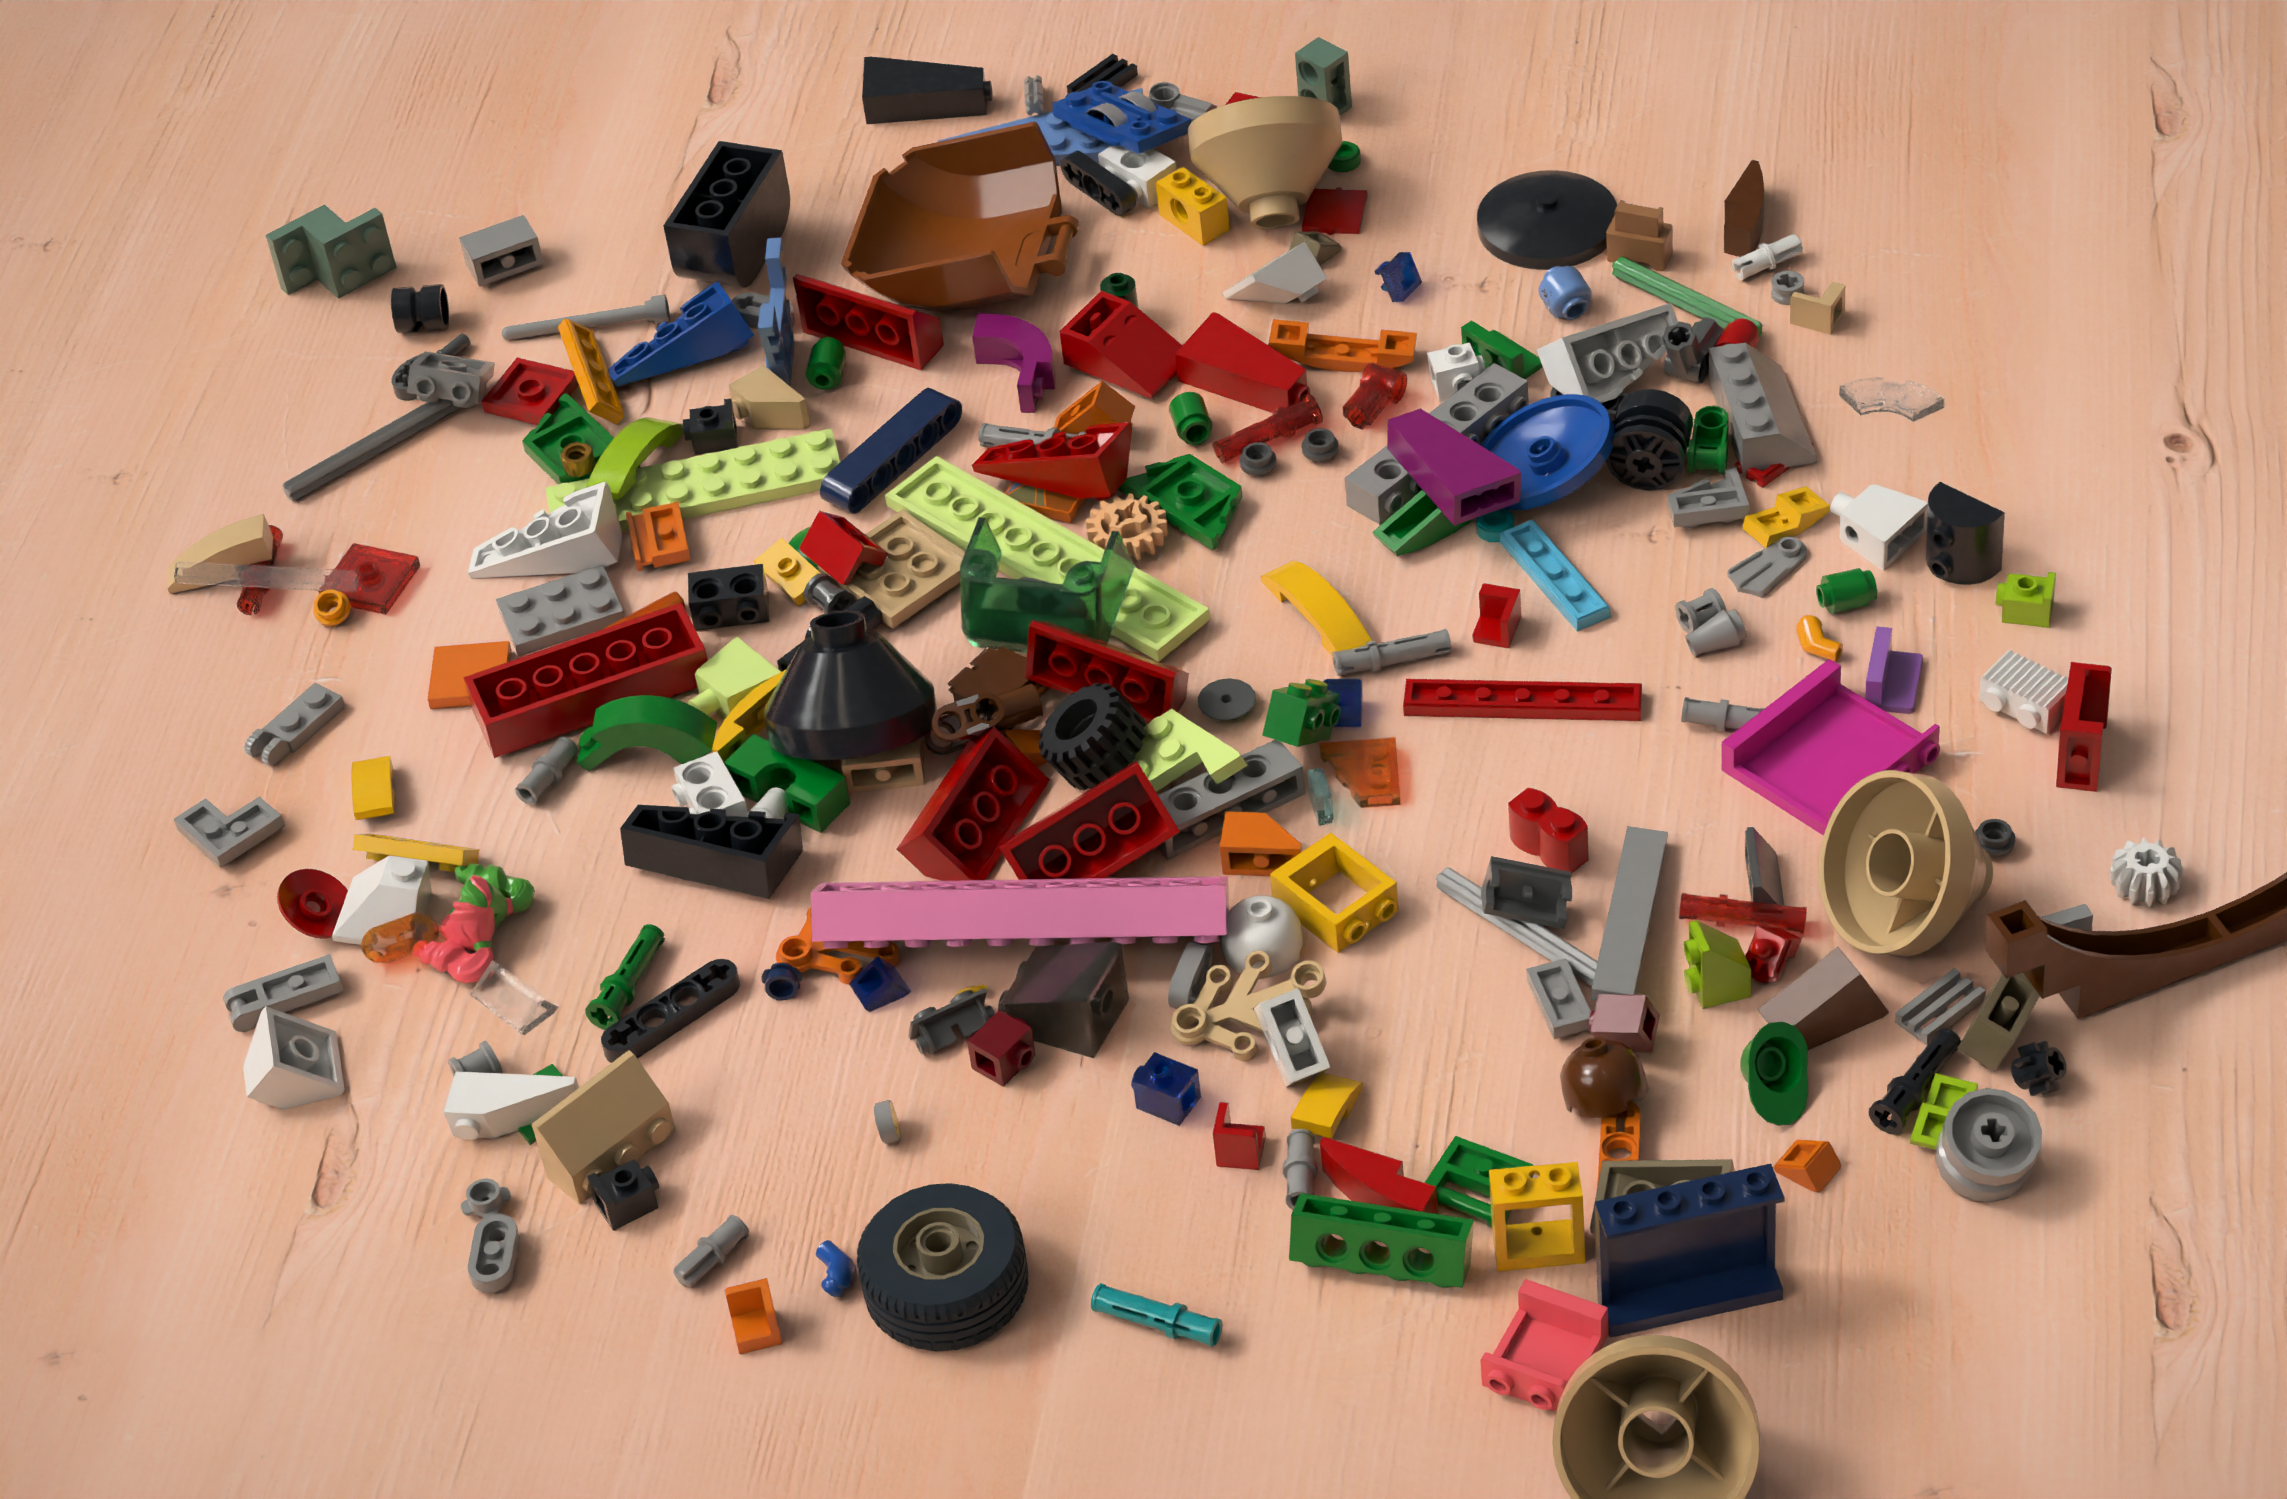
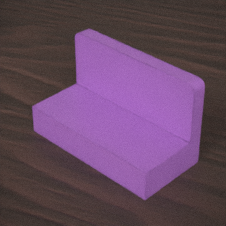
M1876 626L1866 678L1865 699L1886 712L1912 714L1917 696L1923 655L1892 651V628Z

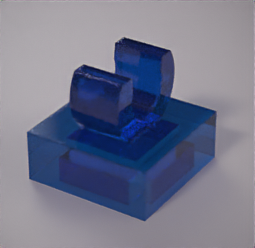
M1399 252L1390 262H1383L1374 271L1376 275L1382 276L1384 283L1380 287L1383 291L1389 293L1392 302H1404L1422 283L1410 252Z

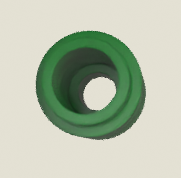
M825 337L813 345L806 369V378L814 387L829 390L840 384L846 361V352L839 340Z
M1184 392L1177 395L1169 405V413L1177 435L1190 445L1204 443L1211 435L1212 420L1203 397L1195 392Z
M1860 568L1824 575L1821 578V584L1816 586L1817 600L1822 608L1826 607L1830 614L1868 606L1869 601L1877 599V585L1874 575L1870 570L1862 571Z

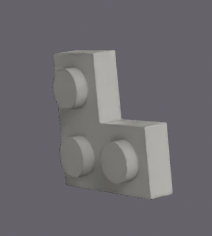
M260 796L228 817L205 798L174 818L177 830L220 868L285 827L282 815Z

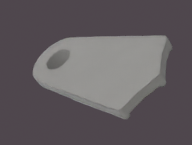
M1795 537L1781 538L1762 551L1756 552L1728 569L1727 576L1734 583L1738 592L1763 598L1806 559L1807 548L1803 542Z

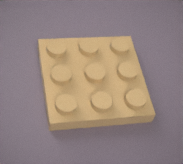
M902 509L865 534L889 553L882 566L862 561L848 586L840 584L833 577L831 578L837 587L844 588L853 594L854 602L863 596L871 599L881 612L883 622L893 629L978 571L975 558ZM818 566V571L820 573L828 574L821 567Z

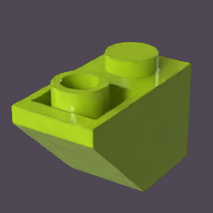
M1698 920L1689 922V940L1684 941V952L1689 964V969L1684 970V979L1688 992L1690 994L1696 993L1702 1009L1750 998L1751 968L1738 939Z

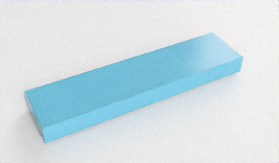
M1533 519L1500 533V543L1577 632L1611 618L1608 604Z

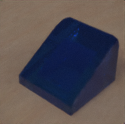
M1325 679L1323 682L1328 684L1327 690L1341 694L1338 703L1341 713L1335 727H1361L1364 700L1362 681L1360 679Z
M879 956L849 983L868 1012L899 1000L911 992L897 969Z

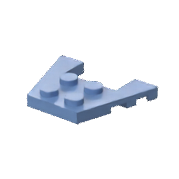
M768 238L765 261L771 290L769 303H763V307H760L758 331L766 354V367L791 387L795 340L790 300H786L785 296L786 269L781 266L780 261L783 245L781 238Z

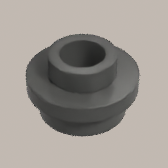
M1324 428L1309 431L1302 442L1303 455L1307 459L1316 462H1324L1333 458L1339 450L1338 440L1334 437V434Z
M1255 442L1243 449L1239 463L1243 472L1253 476H1263L1276 467L1277 460L1275 453L1269 445Z
M1985 820L1975 831L1981 847L1991 857L2004 856L2010 853L2015 846V834L2010 825L2003 820Z

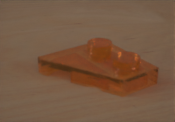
M1395 737L1319 743L1320 758L1323 762L1328 761L1335 769L1336 778L1343 787L1351 791V797L1360 808L1401 805Z

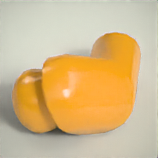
M1806 615L1799 619L1796 633L1802 649L1805 652L1837 662L1842 654L1843 644L1824 638L1821 628L1823 625L1818 617Z

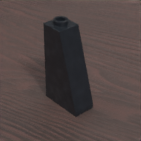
M872 56L864 57L862 101L866 124L987 115V101H993L991 81H985L984 69L982 67Z

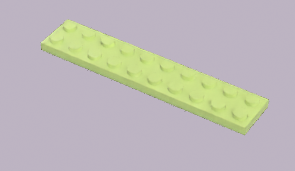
M935 456L885 495L886 504L889 508L896 512L903 509L957 547L1011 578L1018 580L1021 577H1028L1046 581L1080 596L1088 602L1090 620L1093 625L1158 662L1210 620L1208 607L938 456Z

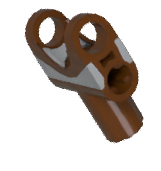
M1028 684L998 695L989 692L980 693L939 708L933 715L931 731L940 741L951 743L945 747L937 746L931 740V731L923 736L924 743L932 753L946 755L963 750L969 741L993 727L1000 731L1043 717L1039 694L1033 684ZM939 727L946 728L950 734L944 733Z

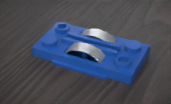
M1108 81L1096 82L1086 90L1069 93L1064 99L1052 103L1053 115L1070 123V127L1109 145L1122 146L1137 154L1188 134V127L1191 124L1190 118L1178 114L1175 110L1153 103L1142 93L1128 92L1112 85Z

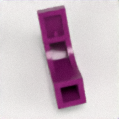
M978 313L972 335L976 364L1006 365L1020 371L1017 390L1021 413H1035L1038 399L1044 398L1045 389L1055 390L1056 386L1052 349L1047 337L1039 328L1020 318L1002 314Z

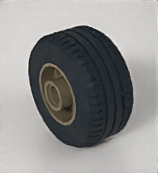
M946 1183L931 1184L909 1190L892 1199L873 1216L865 1227L858 1243L857 1267L863 1296L871 1318L892 1339L917 1349L949 1351L982 1342L993 1336L1010 1322L1020 1309L1028 1290L1027 1258L1022 1232L1016 1217L997 1198L970 1186Z

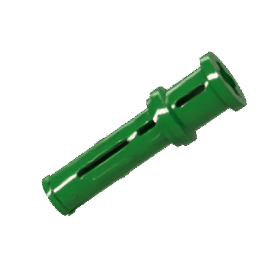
M646 924L641 928L638 937L626 953L614 974L604 978L600 984V994L596 999L591 1000L585 1008L587 1018L598 1028L606 1030L621 1020V1012L625 1006L631 1005L636 998V984L665 941V938H663L665 934L660 928L652 924Z

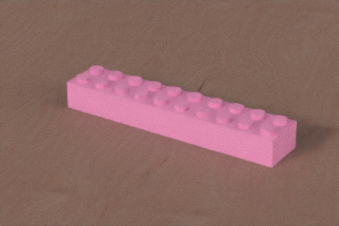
M1228 876L820 883L811 891L812 942L823 941V948H845L852 941H864V947L882 948L888 947L889 942L893 940H905L906 947L930 946V941L946 940V946L961 947L970 946L971 941L975 939H987L990 946L1012 945V940L1017 938H1029V945L1054 944V939L1070 938V944L1087 945L1094 944L1097 937H1111V943L1132 944L1136 943V938L1149 936H1153V943H1176L1179 936H1194V942L1213 943L1219 942L1220 935H1227V915L1229 913Z

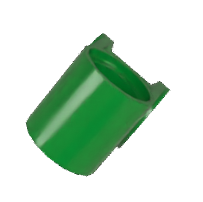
M1706 406L1696 412L1692 439H1690L1688 447V473H1694L1696 469L1716 470L1719 471L1720 475H1725L1729 446V418L1725 409L1718 406Z

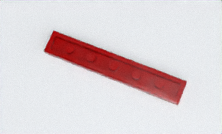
M1406 679L1403 713L1404 716L1641 721L1642 683Z

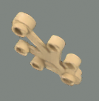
M1260 950L1253 951L1246 957V967L1225 1004L1211 1008L1217 995L1229 991L1233 985V978L1229 969L1224 965H1215L1207 971V981L1194 1004H1185L1175 1011L1170 1023L1172 1034L1178 1042L1186 1045L1198 1044L1203 1040L1213 1042L1231 1049L1236 1059L1248 1061L1257 1054L1258 1050L1253 1035L1248 1032L1236 1034L1217 1025L1232 1020L1263 1032L1254 1008L1261 1002L1299 988L1302 997L1315 998L1324 991L1327 983L1322 966L1315 961H1302L1293 968L1290 980L1251 994L1257 981L1266 978L1272 971V964L1268 954ZM1256 962H1265L1260 968H1252ZM1218 976L1226 977L1224 981L1220 983L1213 982L1214 979ZM1310 980H1315V981H1316V982H1315L1314 984H1312V985L1304 986V984H1305L1307 981H1310ZM1190 1024H1198L1195 1028L1186 1029ZM1242 1043H1250V1046L1245 1050L1237 1049Z

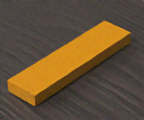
M564 318L559 324L558 329L588 411L618 425L624 417V412L593 330Z

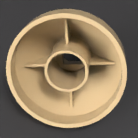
M1272 96L1227 104L1202 114L1189 125L1188 139L1192 163L1241 211L1250 213L1251 225L1259 229H1274L1290 226L1299 221L1298 207L1307 202L1342 144V132L1339 111L1333 104L1311 97Z
M1887 770L1871 774L1860 780L1843 796L1836 806L1826 827L1821 845L1819 883L1827 915L1836 931L1844 940L1857 949L1869 953L1903 957L1927 951L1950 932L1973 903L1981 900L1986 895L1993 879L1991 858L1981 847L1960 800L1944 783L1922 774Z
M1643 1335L1630 1337L1610 1344L1594 1353L1583 1362L1569 1379L1560 1397L1555 1416L1552 1438L1553 1456L1559 1478L1571 1499H1744L1753 1483L1758 1466L1760 1447L1759 1420L1753 1399L1740 1376L1721 1357L1697 1343L1672 1336ZM1647 1411H1662L1674 1417L1668 1424H1656L1643 1413Z

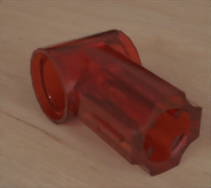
M1374 362L1369 363L1361 375L1360 386L1343 406V416L1350 421L1353 427L1364 429L1367 425H1371L1389 402L1397 404L1401 401L1407 387V374Z

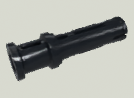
M1948 1028L1938 1029L1936 1035L1916 1058L1903 1076L1893 1078L1887 1085V1094L1882 1100L1875 1101L1869 1108L1871 1121L1881 1131L1888 1134L1900 1133L1906 1126L1905 1118L1911 1111L1918 1110L1922 1102L1924 1103V1091L1934 1079L1935 1073L1939 1074L1950 1057L1958 1050L1957 1048L1961 1040L1953 1030ZM1892 1114L1891 1120H1888L1887 1118Z

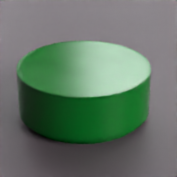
M1342 141L1328 168L1335 172H1349L1356 169L1361 163L1359 147L1352 142Z

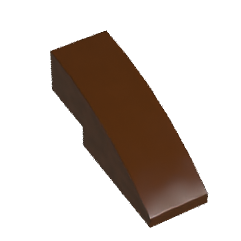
M1751 160L1725 199L1724 253L1738 257L1756 250L1763 231L1764 181L1759 161Z

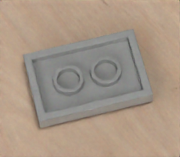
M603 565L496 599L498 610L518 656L599 631L625 617L623 608Z

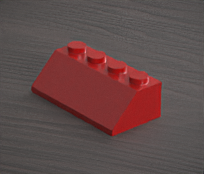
M796 274L793 277L803 333L821 339L832 337L839 340L843 346L918 370H922L944 346L939 317L800 274Z
M1032 621L1029 625L1025 679L1069 695L1077 692L1084 686L1088 685L1090 687L1094 683L1110 684L1135 708L1146 723H1150L1151 720L1161 716L1170 709L1178 713L1186 700L1189 673L1046 621Z
M993 727L967 743L896 850L926 877L940 881L985 880L1002 855L999 845L1014 836L1050 779Z
M1135 761L1000 844L999 849L1019 880L1106 878L1178 834L1180 830L1139 763Z

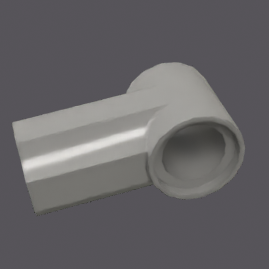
M1169 82L1157 83L1149 90V99L1153 103L1175 110L1178 114L1190 118L1191 123L1202 114L1217 108V105L1179 94V88Z

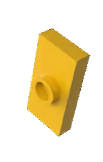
M780 538L753 561L755 564H763L765 576L798 607L806 601L804 590L808 581L820 573L783 538Z

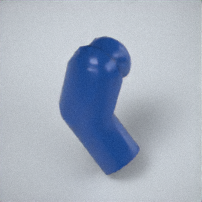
M826 1240L816 1250V1257L828 1267L826 1271L828 1276L821 1282V1287L829 1295L839 1297L842 1295L845 1287L849 1288L851 1286L856 1266L853 1260L832 1241Z

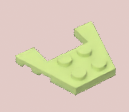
M1173 709L1154 718L1145 726L1147 731L1146 737L1142 740L1144 744L1132 762L1137 761L1156 792L1202 762L1217 785L1247 766V763L1238 751Z

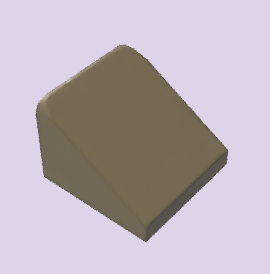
M1318 231L1298 232L1294 234L1289 250L1305 242L1318 264L1322 265L1341 252L1342 246Z

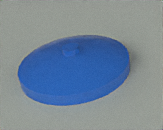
M1566 394L1545 398L1511 414L1487 435L1481 446L1515 466L1521 472L1520 502L1507 506L1504 509L1526 510L1550 504L1577 490L1599 471L1613 449L1612 439L1615 434V426L1606 408L1598 400L1579 394Z

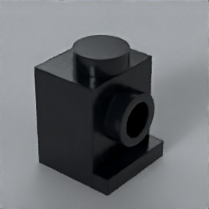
M731 398L724 399V405L689 409L690 419H683V431L685 441L692 440L695 455L738 448L737 424Z
M635 1159L599 1177L595 1173L587 1176L594 1203L613 1231L659 1208L654 1192L659 1189L658 1180L650 1166L641 1169Z

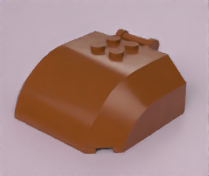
M1029 122L912 147L902 154L904 162L888 173L885 168L873 175L841 262L843 268L861 284L875 293L900 304L935 311L971 309L1033 297L1040 274L1063 275L1067 267L1066 255L1071 239L1077 235L1079 221L1070 215L1059 217L1062 206L1056 160L1038 123ZM1058 235L1053 252L1047 254L1052 236Z

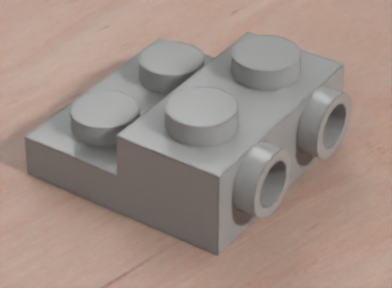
M425 351L410 365L407 393L416 394L417 399L421 401L437 402L440 398L452 400V405L457 407H474V404H479L485 397L486 383L493 377L495 363Z

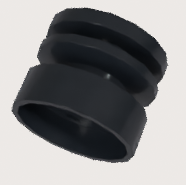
M1640 390L1624 397L1616 409L1613 421L1615 434L1612 439L1613 449L1606 460L1607 466L1620 482L1634 489L1647 491L1664 489L1675 483L1683 473L1687 448L1689 447L1693 428V417L1690 409L1680 398L1661 390Z

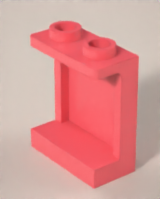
M1525 1279L1518 1291V1311L1494 1353L1485 1352L1480 1360L1482 1386L1490 1388L1497 1394L1510 1395L1530 1402L1539 1409L1557 1412L1560 1397L1569 1379L1584 1361L1601 1350L1609 1335L1608 1307Z

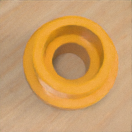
M325 590L318 594L314 600V616L319 623L325 626H335L342 623L348 617L351 610L349 599L340 591Z

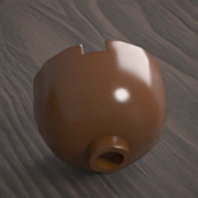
M1601 1037L1590 1038L1574 1050L1564 1062L1560 1074L1561 1089L1567 1110L1572 1113V1108L1579 1109L1580 1117L1601 1118L1622 1113L1628 1110L1627 1101L1637 1096L1640 1102L1645 1098L1649 1090L1645 1071L1639 1056L1627 1045L1613 1040H1605Z

